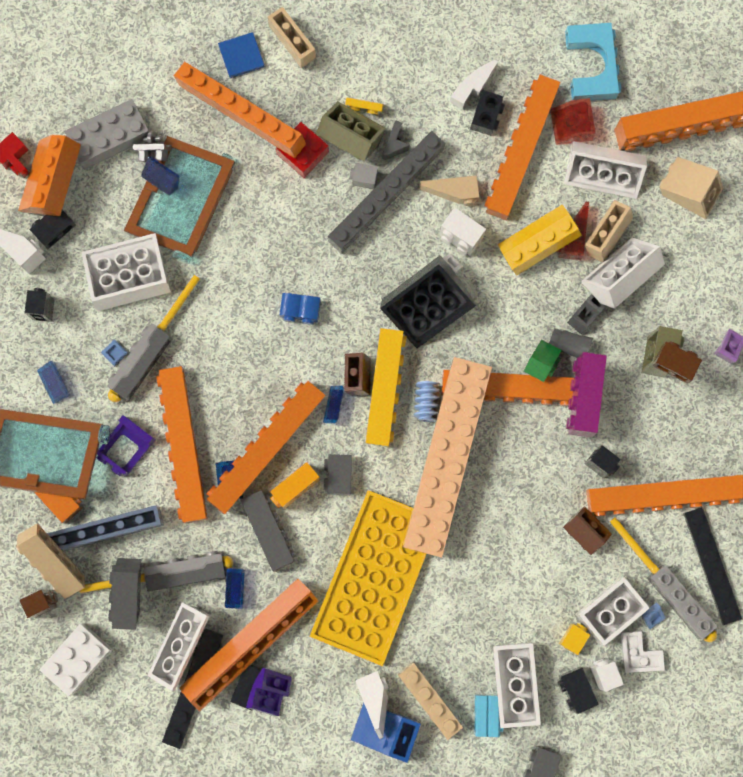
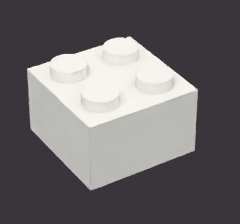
M454 207L441 226L440 236L444 243L455 245L457 247L456 250L462 255L468 254L471 256L483 239L486 228Z

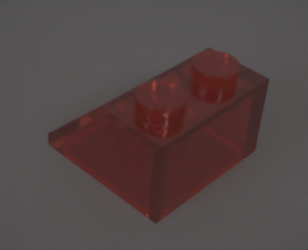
M590 98L571 100L550 109L556 145L573 143V141L584 142L593 140L596 132Z

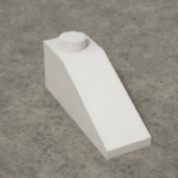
M376 671L356 680V684L379 739H381L384 735L388 695L385 689L389 687L385 678H380Z

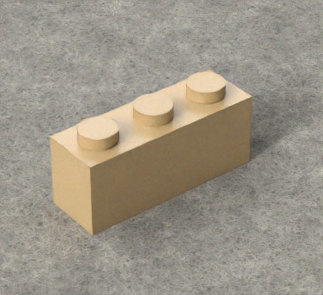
M283 7L267 17L269 27L300 68L316 58L315 48Z
M616 200L613 201L585 244L588 256L600 262H604L608 258L633 219L630 206Z

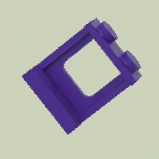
M122 415L118 420L120 423L98 449V456L96 458L104 465L107 462L112 465L113 468L111 470L117 475L121 476L123 474L128 476L155 442V439ZM121 435H125L138 445L137 452L124 467H120L107 456V452Z

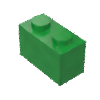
M541 339L530 357L524 372L544 382L547 376L552 377L562 359L558 357L562 350Z

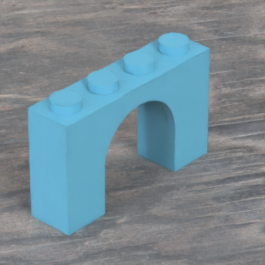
M612 23L567 26L565 31L567 50L592 49L597 51L605 62V70L600 75L572 79L570 84L572 102L616 99L618 94L621 93V82H618L617 78L619 75V65L616 64L615 60L617 58V47H614L616 34L615 29H612Z

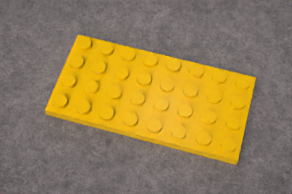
M367 491L309 637L383 666L427 554L403 547L413 510L412 507L372 491Z

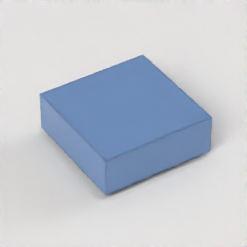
M115 339L101 352L114 367L128 354Z
M658 603L652 605L642 614V618L649 629L665 619Z

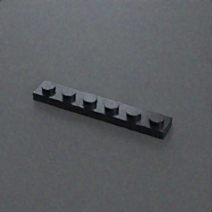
M703 507L683 513L722 625L742 620Z
M207 628L204 629L185 681L218 652L224 635ZM180 692L162 739V743L178 749L182 747L196 710L182 692Z

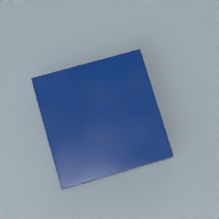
M253 32L218 43L229 78L265 67Z

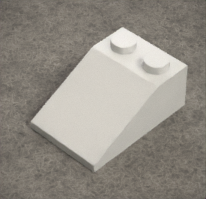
M0 229V246L30 275L46 259L42 255L44 251L32 239L28 241L24 236Z

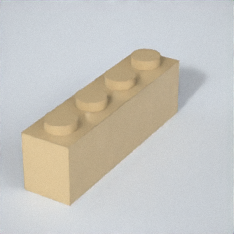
M38 523L17 535L16 548L18 552L26 556L30 565L33 568H37L45 581H49L57 594L66 599L85 588V575Z
M414 662L398 673L400 679L447 740L463 728Z

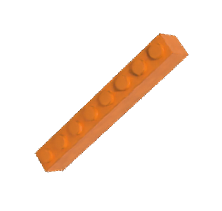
M185 61L173 75L179 86L293 158H296L305 146L306 142L300 132Z
M541 74L538 80H533L530 88L533 93L531 97L527 96L524 107L527 108L525 113H520L517 121L520 126L518 130L514 129L511 140H513L512 146H507L504 154L507 159L505 163L501 162L497 172L500 173L499 179H494L491 190H494L492 197L488 196L484 205L487 207L486 213L507 221L559 88V81Z
M182 366L159 370V376H156L158 387L162 388V394L159 395L161 406L165 407V413H162L164 425L167 424L168 432H165L167 444L170 443L171 451H168L170 463L173 462L174 470H171L173 482L176 481L177 489H174L176 501L179 500L180 508H177L178 518L183 523L207 520L184 369Z
M443 370L441 395L444 394L450 370ZM490 373L484 401L492 402L495 401V398L503 399V402L506 403L522 400L524 404H533L534 401H541L542 405H553V402H560V406H568L569 399H572L573 391H570L571 380L574 378L547 376L546 380L542 382L531 375Z
M307 381L305 384L301 382L294 390L297 394L293 398L289 396L282 404L285 408L280 413L276 411L269 419L272 422L269 427L263 426L257 434L259 436L257 441H251L246 446L245 450L247 452L243 457L239 455L232 463L234 468L230 472L226 470L219 478L222 482L217 487L213 485L206 493L209 496L206 500L222 514L225 515L326 396L311 382Z
M743 475L586 490L588 510L594 513L596 517L605 516L606 512L613 511V515L625 514V510L631 509L633 513L644 512V508L660 511L664 510L663 506H671V509H681L685 504H690V508L702 507V503L709 502V506L721 505V501L736 504L740 503V499H743Z
M299 579L294 581L208 662L179 687L181 692L200 712L318 602L317 598Z

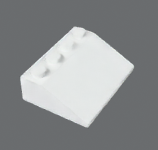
M156 233L81 252L91 301L97 311L171 292Z

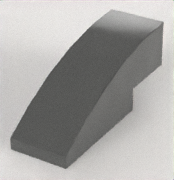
M591 294L567 323L582 335L606 305L601 304Z

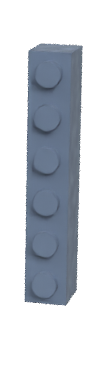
M155 505L47 534L64 552L164 526L160 507Z

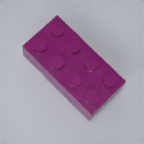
M583 352L577 357L576 361L574 360L572 371L575 372V377L571 380L570 391H573V396L568 402V410H571L570 417H567L566 420L568 435L591 438L598 433L607 355Z

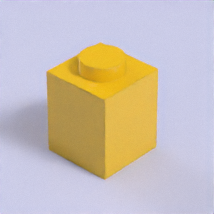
M579 623L576 625L570 624L559 644L575 655H579L590 634L586 632L587 628Z

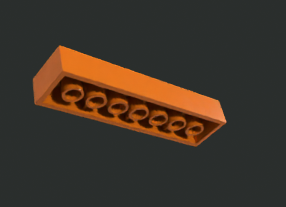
M743 91L621 117L614 129L619 150L630 152L638 146L648 148L657 142L667 144L675 138L685 140L693 134L703 136L712 130L721 132L730 126H733V128L742 127Z

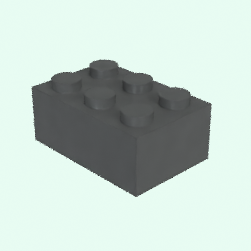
M117 558L116 565H112V572H110L109 584H112L109 592L111 610H109L108 621L112 622V629L136 630L140 616L141 559Z

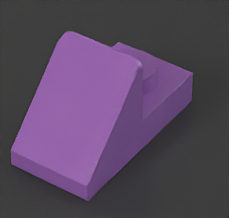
M729 328L721 345L714 354L730 364L736 362L743 347V336Z

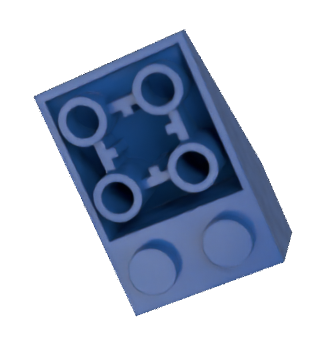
M363 702L351 740L389 757L408 763L421 723L386 710L383 738L379 739Z

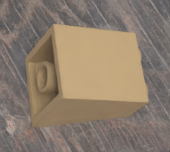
M677 157L675 162L671 163L666 178H663L660 183L662 196L706 219L723 190L719 171Z

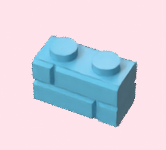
M475 694L474 735L476 737H500V732H503L504 728H500L497 695Z

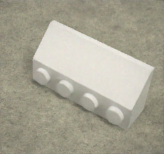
M573 141L564 184L637 199L647 168V157Z
M631 238L582 280V284L601 304L615 309L665 265L660 246Z
M181 603L149 671L148 676L175 692L210 615L196 607Z
M533 643L493 646L500 728L541 725Z

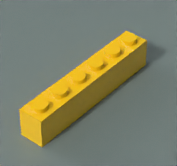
M380 328L366 435L367 444L389 446V442L393 443L394 431H391V424H395L397 412H393L394 404L398 405L399 393L395 392L396 385L401 384L402 374H398L399 366L403 367L404 355L400 354L401 347L406 345L407 337L403 336V331Z

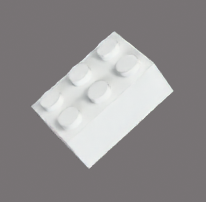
M619 577L575 615L601 646H605L645 613L649 607L626 578Z
M85 623L78 625L40 668V671L67 696H72L113 649Z

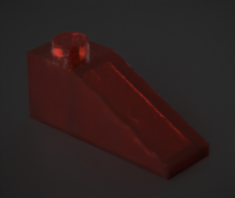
M586 201L573 219L582 236L556 251L559 252L558 258L580 261L583 258L589 202Z

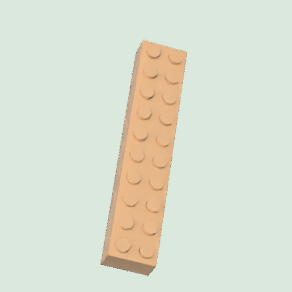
M454 357L452 360L403 547L441 558L443 556L492 369L490 366Z

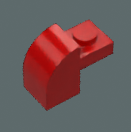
M13 132L0 143V163L6 170L10 168L17 176L21 174L25 178L29 171L18 159L29 150Z

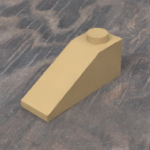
M477 176L420 181V190L458 204H464V206L475 205V202L479 200Z

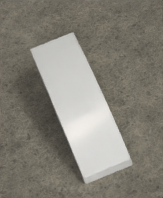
M493 60L481 66L465 78L452 94L450 103L463 110L471 95L478 98L495 71L498 61Z

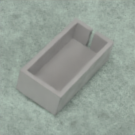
M133 99L64 131L67 137L81 144L77 158L84 170L133 147V144L143 142V137H147L149 133Z

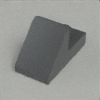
M395 120L383 150L382 159L387 160L409 151L410 145L401 141L404 134L402 122Z

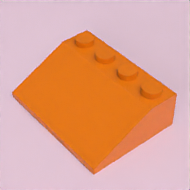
M50 135L39 140L18 211L53 216L61 215L81 144L65 135Z

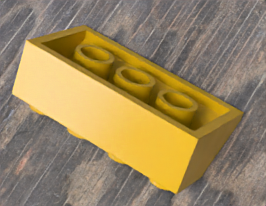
M562 204L497 245L517 276L582 235Z

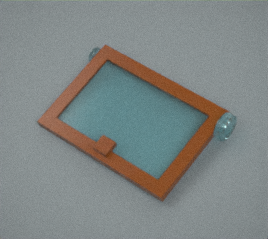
M167 136L164 144L172 145V151H168L167 161H155L124 232L136 237L156 233L159 246L174 251L172 255L174 258L190 264L231 177L235 161L227 153H223L220 156Z
M0 409V487L86 500L99 444L106 445L108 443L110 426L94 422Z

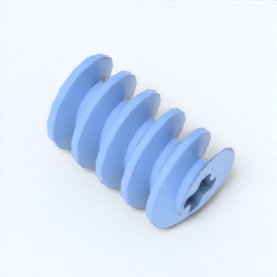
M432 381L416 383V387L420 389L416 390L415 394L420 397L415 398V402L419 404L415 405L414 409L419 412L414 413V417L418 421L436 422L437 419L432 418V416L438 414V412L434 411L433 408L438 407L439 404L433 401L439 399L434 393L440 391V389L435 387V385L440 383Z

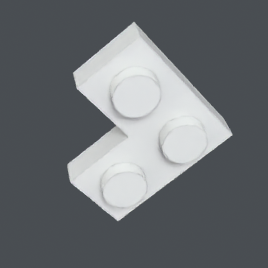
M642 631L621 632L624 673L665 671L663 650L643 651Z

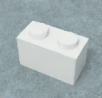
M605 658L593 661L594 665L590 666L599 690L606 692L624 685L615 661Z

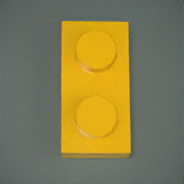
M346 97L345 105H348L349 108L355 111H360V108L367 109V113L377 115L378 111H383L384 106L381 103Z

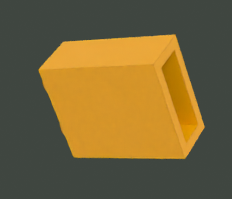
M306 462L270 491L273 495L270 499L278 508L282 506L286 509L319 482L320 477Z

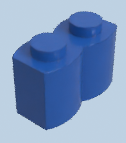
M282 293L279 315L285 322L293 323L295 320H302L303 324L313 325L319 319L321 298Z

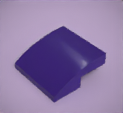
M262 668L253 684L246 708L272 716H279L282 697L289 696L292 677Z

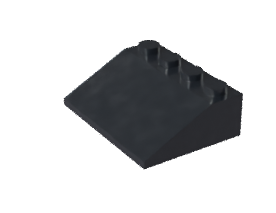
M439 255L382 298L380 309L400 331H403V334L407 336L406 338L418 349L473 309L476 303L454 270Z

